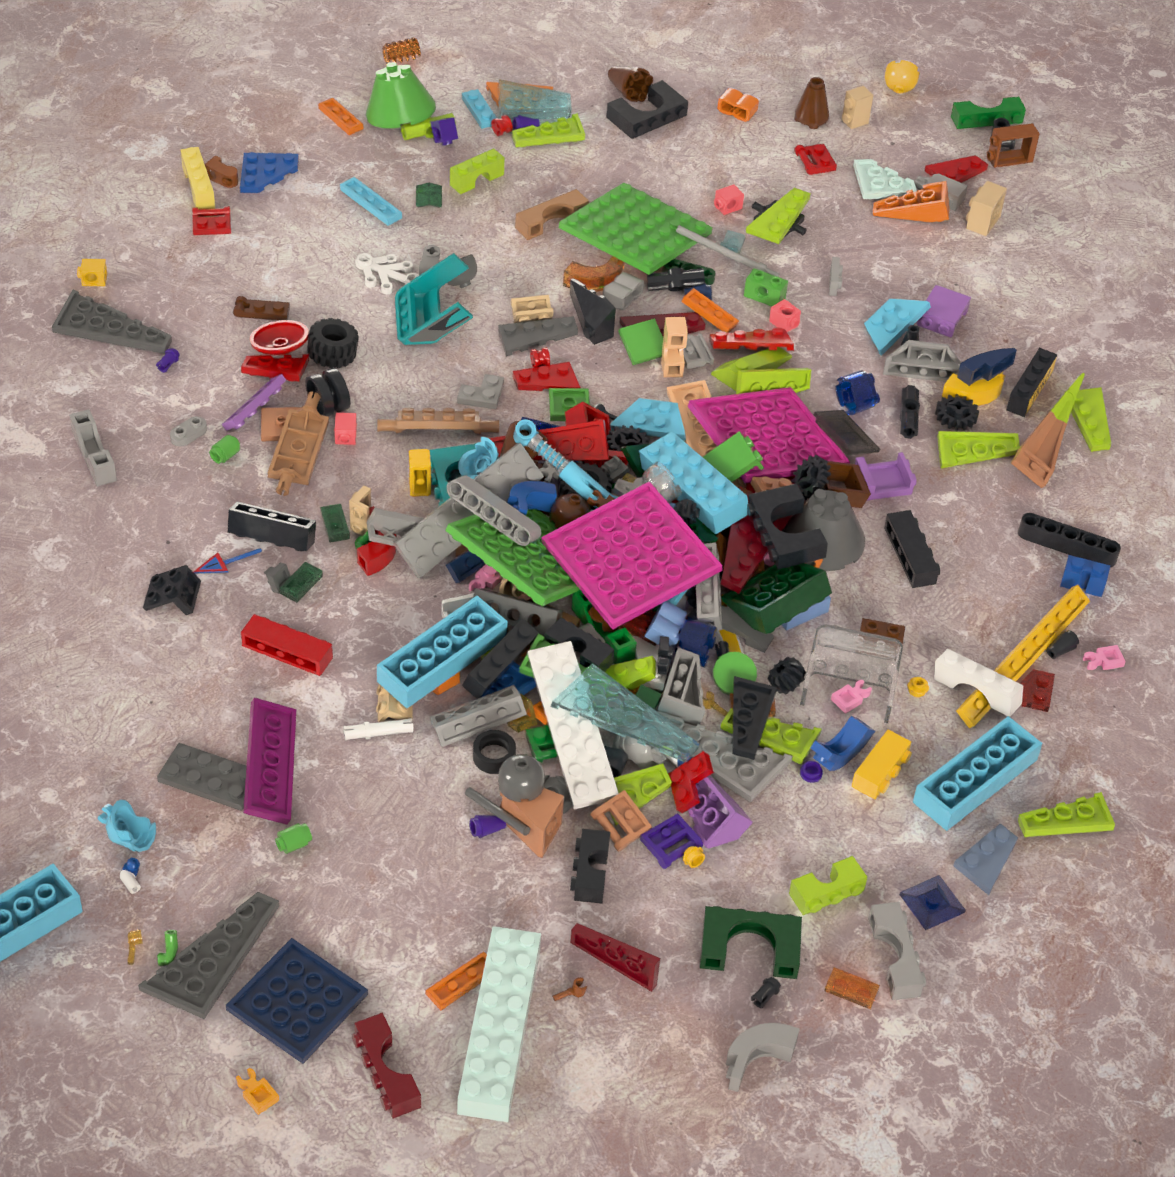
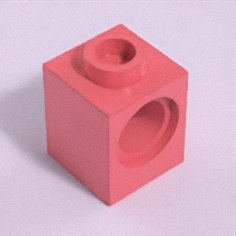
M734 184L716 190L714 205L723 215L741 210L743 208L744 194Z
M784 299L771 307L769 322L777 328H782L789 332L798 327L801 311Z
M336 413L335 444L356 445V413Z

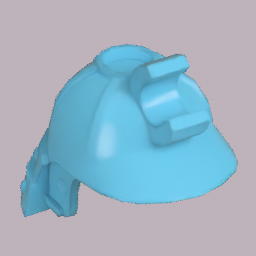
M481 437V442L475 444L476 449L462 455L458 465L459 473L462 476L466 475L474 479L499 458L497 447L489 438Z
M118 800L114 806L107 804L102 808L104 812L97 819L101 823L106 824L105 828L110 841L137 852L150 848L155 840L156 822L150 823L147 817L137 816L126 800Z

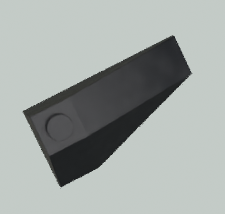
M574 278L570 279V296L584 336L594 345L613 338L616 308L605 296H598L595 290H588L583 283Z

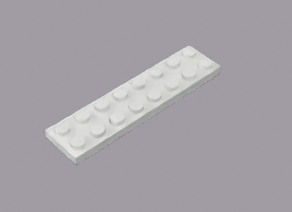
M571 641L529 650V662L573 809L607 802L619 793Z

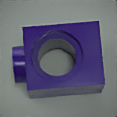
M454 117L431 122L435 143H442V146L453 144L452 140L459 139Z

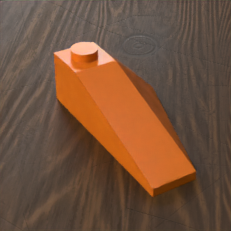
M947 181L923 185L921 190L913 192L911 189L906 191L907 194L898 197L894 195L876 201L873 204V216L923 222L949 220L950 208Z

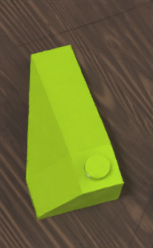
M777 347V350H769L768 348L725 362L713 370L711 375L736 391L738 370L777 369L790 360L792 355L780 347Z

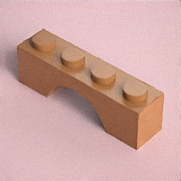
M577 189L516 213L515 229L527 240L543 234V224L553 218H566L589 204V200Z

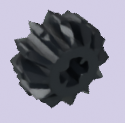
M786 657L784 660L780 659L779 663L774 664V668L769 671L767 679L772 686L777 687L779 694L784 693L786 695L790 691L794 692L796 687H800L799 684L805 680L806 671L802 664L794 657Z

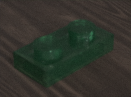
M335 504L320 507L329 543L350 539V532L342 505Z
M304 562L279 588L280 594L298 603L323 577V570Z

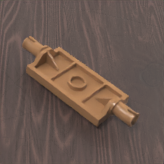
M313 392L308 393L306 403L301 409H289L268 470V478L279 480L276 487V492L279 495H282L283 490H285L283 496H287L292 482L309 485L329 424V417L320 415L317 411L321 397L316 392L313 398Z
M403 408L398 410V417L396 419H377V432L396 431V434L402 433L405 429L472 430L479 434L481 432L499 433V420H481L479 418V411H475L472 408H465L463 411H455L453 408H444L443 411H435L433 408H423L422 411H414V408Z

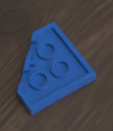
M244 153L240 193H260L264 190L265 186L269 184L274 185L283 180L286 174L297 172L299 155L292 153Z

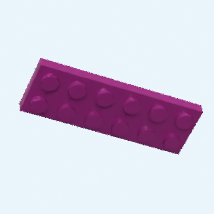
M255 697L251 701L244 814L286 825L291 821L297 709Z

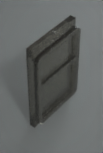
M844 410L814 412L813 415L817 418L815 422L846 455L878 453L881 450Z

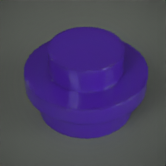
M807 761L801 766L800 776L803 780L810 783L821 780L823 770L819 763Z

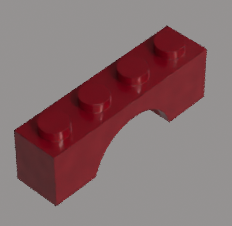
M383 1012L355 1022V1033L352 1034V1039L355 1047L361 1048L363 1053L361 1054V1059L365 1069L370 1068L372 1075H370L374 1089H379L381 1092L380 1101L384 1111L389 1110L392 1119L420 1109L421 1093L412 1074L394 1072L382 1060L386 1051L392 1047V1031Z

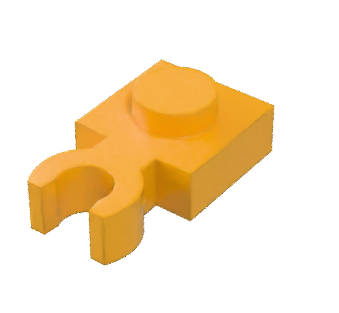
M248 1068L247 1073L250 1079L243 1080L238 1075L236 1076L238 1087L245 1090L243 1091L244 1099L259 1115L277 1103L279 1095L265 1078L257 1081L255 1071Z

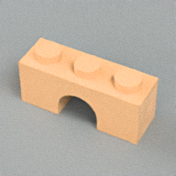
M665 317L661 358L663 377H683L685 363L683 348H686L688 335L685 317Z

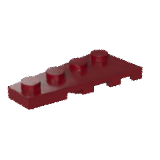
M696 312L620 317L622 327L655 319L663 337L665 317H685L688 334L705 330L706 325L701 316Z
M578 923L571 929L570 943L651 992L657 986L661 958Z

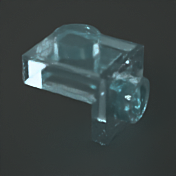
M727 230L724 241L720 245L740 254L746 237L744 234Z

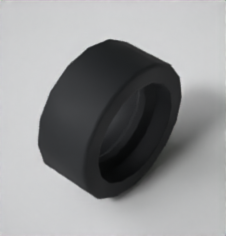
M501 730L482 732L473 743V761L476 767L489 774H498L503 762L509 757L516 755V743L513 737ZM499 745L504 747L508 754L502 758L491 759L485 757L481 750L486 746Z

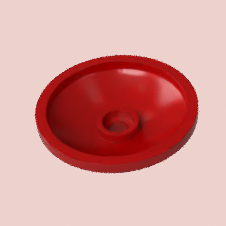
M274 321L255 329L250 335V344L255 350L263 354L274 356L286 355L299 349L306 343L309 338V330L306 325L297 321Z

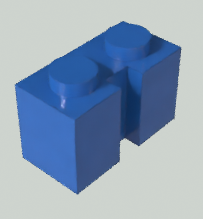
M1068 555L1060 587L1071 589L1073 586L1079 585L1080 588L1086 589L1085 593L1102 597L1110 565Z

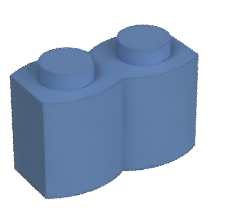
M669 601L661 603L645 633V637L658 645L660 636L669 637V646H675L681 636L678 632L682 631L688 622L685 619L687 612Z

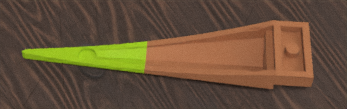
M1084 373L1079 375L1019 447L1011 461L1012 465L1040 488L1046 486L1054 472L1062 438L1085 376Z

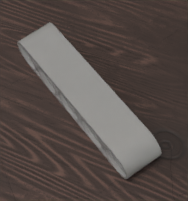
M463 475L447 484V493L451 498L517 544L526 546L540 538L541 529L537 523L469 476Z

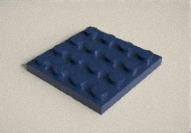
M291 938L226 1004V1011L304 1064L367 997L368 989Z

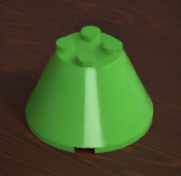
M392 62L386 64V68L376 71L375 81L366 110L367 121L371 125L380 128H401L400 124L411 122V125L420 123L435 112V100L412 71L410 65H397V63Z

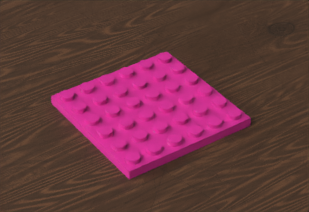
M791 387L689 400L688 408L717 446L739 431L744 437L749 436L755 446L752 448L754 451L757 449L763 460L761 463L764 469L760 470L758 466L750 469L740 476L744 483H751L753 477L765 476L778 479L795 476L793 472H797V465H802L803 459L808 461L810 455L813 457L817 455L826 461L850 464L848 458Z
M650 481L541 537L543 545L612 630L722 571V564Z

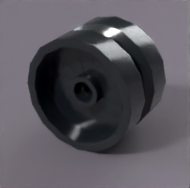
M334 367L323 371L322 375L317 373L306 377L307 396L309 392H313V398L316 392L321 397L317 406V411L320 415L330 416L333 415L334 410L341 412L350 408L349 390L338 369Z

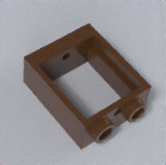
M828 461L827 464L831 466L828 472L831 475L827 477V480L844 482L847 489L830 487L828 483L824 486L825 490L838 493L843 492L848 496L851 507L862 508L871 493L859 465Z

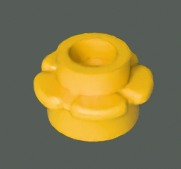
M913 677L907 684L909 693L914 697H922L929 690L927 680L922 677Z
M691 846L684 852V864L689 865L691 868L698 867L705 860L701 847Z

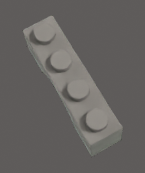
M90 410L69 414L72 433L96 486L117 481L114 461L109 450H104Z
M900 902L871 905L868 920L874 939L890 944L899 957L896 963L889 966L886 977L891 999L899 1000L920 997L923 987L926 986V978L924 972H920L919 954L913 949V934L907 929L906 912L902 911Z

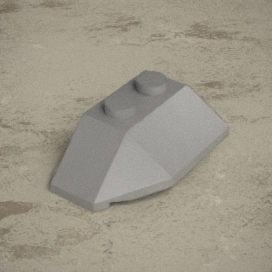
M908 340L886 357L883 375L947 382L953 373L958 375L961 362L948 344Z

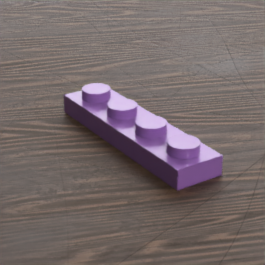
M280 374L271 378L221 424L227 431L232 428L237 430L243 426L246 417L250 418L258 411L256 408L259 405L260 407L265 405L270 400L269 396L271 394L275 395L282 389L281 385L286 381L284 376Z

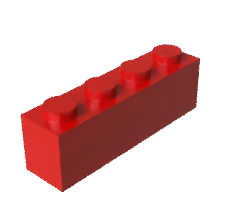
M254 614L241 631L243 647L318 676L322 675L333 659L331 643L310 636L305 632L292 629L287 625L271 621L266 617Z

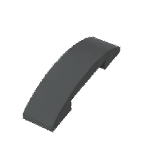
M721 605L722 629L745 638V645L765 653L774 639V635L754 630L731 608ZM692 608L687 616L688 619L693 620L692 622L705 628L709 623L714 625V621L698 623L696 608Z

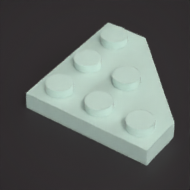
M872 159L854 160L853 166L863 199H885L894 195L900 197L907 194L906 191L908 190L917 191L914 180L908 177L904 179L898 176V172L888 167L882 168L877 165L878 162Z

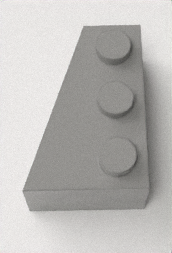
M681 648L677 649L657 711L684 720V723L693 726L700 725L705 714L698 654Z

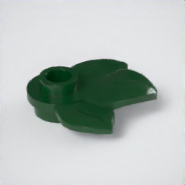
M696 518V523L689 525L690 529L704 544L714 543L718 540L717 534L712 532L698 518Z

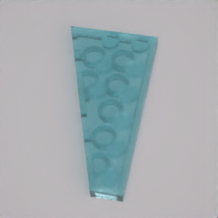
M593 663L560 693L550 706L557 710L560 707L570 711V715L574 717L582 716L589 719L593 725L622 737L627 735L638 740L637 743L645 746L647 743L658 748L659 752L682 762H686L700 746L697 741Z

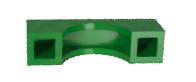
M1019 96L1003 98L1002 103L993 108L980 107L971 101L953 102L951 118L957 129L993 126L997 118H1004L1010 124L1023 123L1026 108Z
M580 589L573 593L572 610L584 625L590 623L605 640V643L614 649L613 664L634 660L637 642L628 630L622 628L612 633L604 632L602 623L594 621L588 613L589 609L593 607L590 601Z

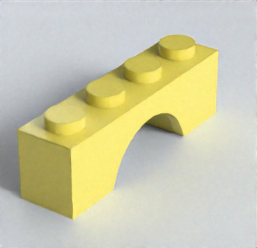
M199 147L181 149L182 168L185 177L189 178L195 207H198V209H215L214 191Z

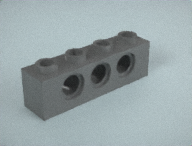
M475 588L473 598L479 596L490 607L493 603H496L499 606L498 613L508 621L507 628L509 625L515 626L523 618L543 637H545V632L562 617L563 610L546 605L541 606L535 602L484 588ZM514 608L520 613L518 620L513 619L511 615ZM534 614H537L541 619L538 626L532 622Z

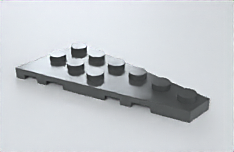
M74 289L52 325L53 333L165 354V351L172 342L170 334L153 326L147 327L138 319L132 320L128 318L127 314L104 303L98 304L89 296L83 297Z
M260 892L255 893L236 908V912L229 918L218 922L215 929L208 934L204 933L177 954L176 959L169 965L158 969L155 976L148 981L144 980L138 985L139 991L205 1019L279 908V900Z

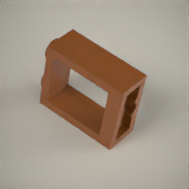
M1033 123L993 128V133L990 137V147L987 151L988 161L991 162L994 168L1033 163L1040 133ZM1023 138L1021 149L1000 152L1002 141Z

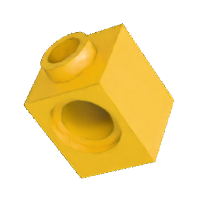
M82 259L81 266H78L77 275L78 278H81L82 286H106L108 275L106 259Z

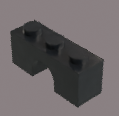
M560 618L545 632V640L551 645L571 641L574 651L581 652L580 664L585 668H590L600 676L613 664L614 649L610 645L596 639L590 633L576 627L572 622Z
M582 829L581 838H576L575 852H579V857H574L573 871H577L576 877H571L570 891H575L574 901L603 903L606 870H598L591 866L594 864L607 865L610 842L609 831Z

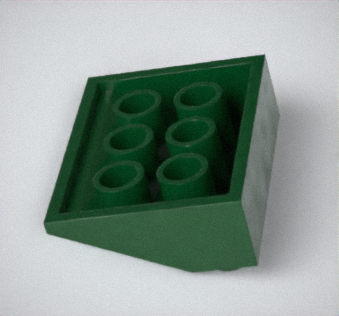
M805 563L777 569L774 564L749 579L740 594L731 590L721 596V599L751 628L768 634L775 631V628L790 622L796 615L806 612L814 604L822 602L827 596L832 594V590L825 570Z

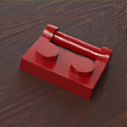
M824 144L805 147L797 145L794 148L795 154L801 158L805 165L807 174L813 175L836 171L837 164Z
M230 206L216 209L192 208L193 235L231 234Z

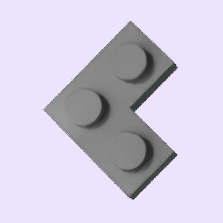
M485 374L481 387L461 384L457 403L497 409L504 385V377Z

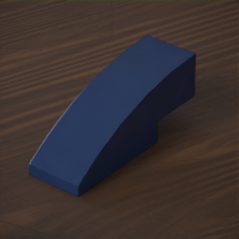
M1003 348L975 355L960 363L957 378L968 386L980 378L989 381L1014 364L1017 349Z

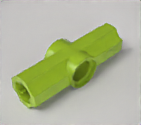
M449 113L437 117L430 116L426 120L411 125V123L401 125L402 137L404 140L421 136L434 138L431 122L451 118L454 115Z

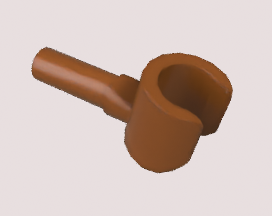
M581 977L576 978L571 988L552 995L553 1000L557 1001L571 995L578 998L584 996L587 986L580 987L584 979Z

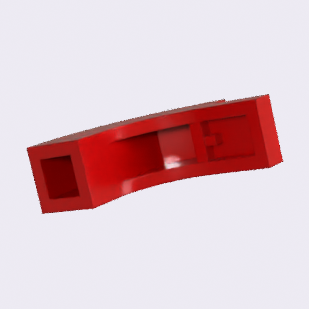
M374 506L369 508V515L373 512ZM375 530V534L384 536L383 533ZM372 541L357 548V563L366 575L370 576L389 565L397 549L392 545Z

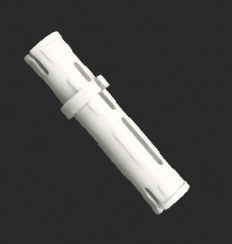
M412 718L377 723L366 721L359 725L343 726L345 741L358 738L369 740L375 736L413 733Z

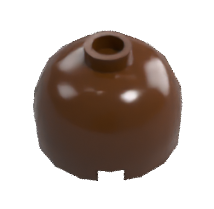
M565 494L558 497L553 503L549 520L550 522L553 521L555 528L558 529L589 513L592 509L587 500L580 495Z

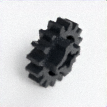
M958 394L955 397L948 395L947 399L942 397L941 401L937 402L936 419L942 420L941 425L947 424L948 429L954 427L956 431L959 428L966 430L967 426L972 428L973 424L977 423L979 416L978 405H972L973 400L967 401L966 396L960 398Z
M622 425V429L616 426L614 431L610 430L609 435H607L608 450L622 451L621 448L625 446L650 444V438L646 437V432L640 433L641 428L635 430L632 425L629 428Z
M810 455L808 461L803 459V464L797 465V472H793L795 478L791 482L797 483L804 500L810 498L818 489L825 490V484L829 483L827 477L831 475L828 472L831 466L827 464L828 461L817 455L814 457Z

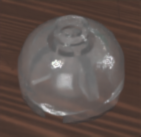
M656 461L645 470L642 476V485L650 481L668 503L682 495L679 484L676 487L674 486V476L662 463L658 464V461Z

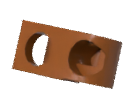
M216 155L205 163L211 181L227 188H233L238 185L237 168L222 163V159Z

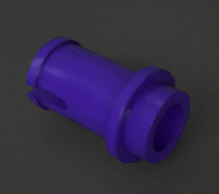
M174 348L167 349L162 359L156 363L157 369L163 373L167 372L173 363L178 362L179 352Z

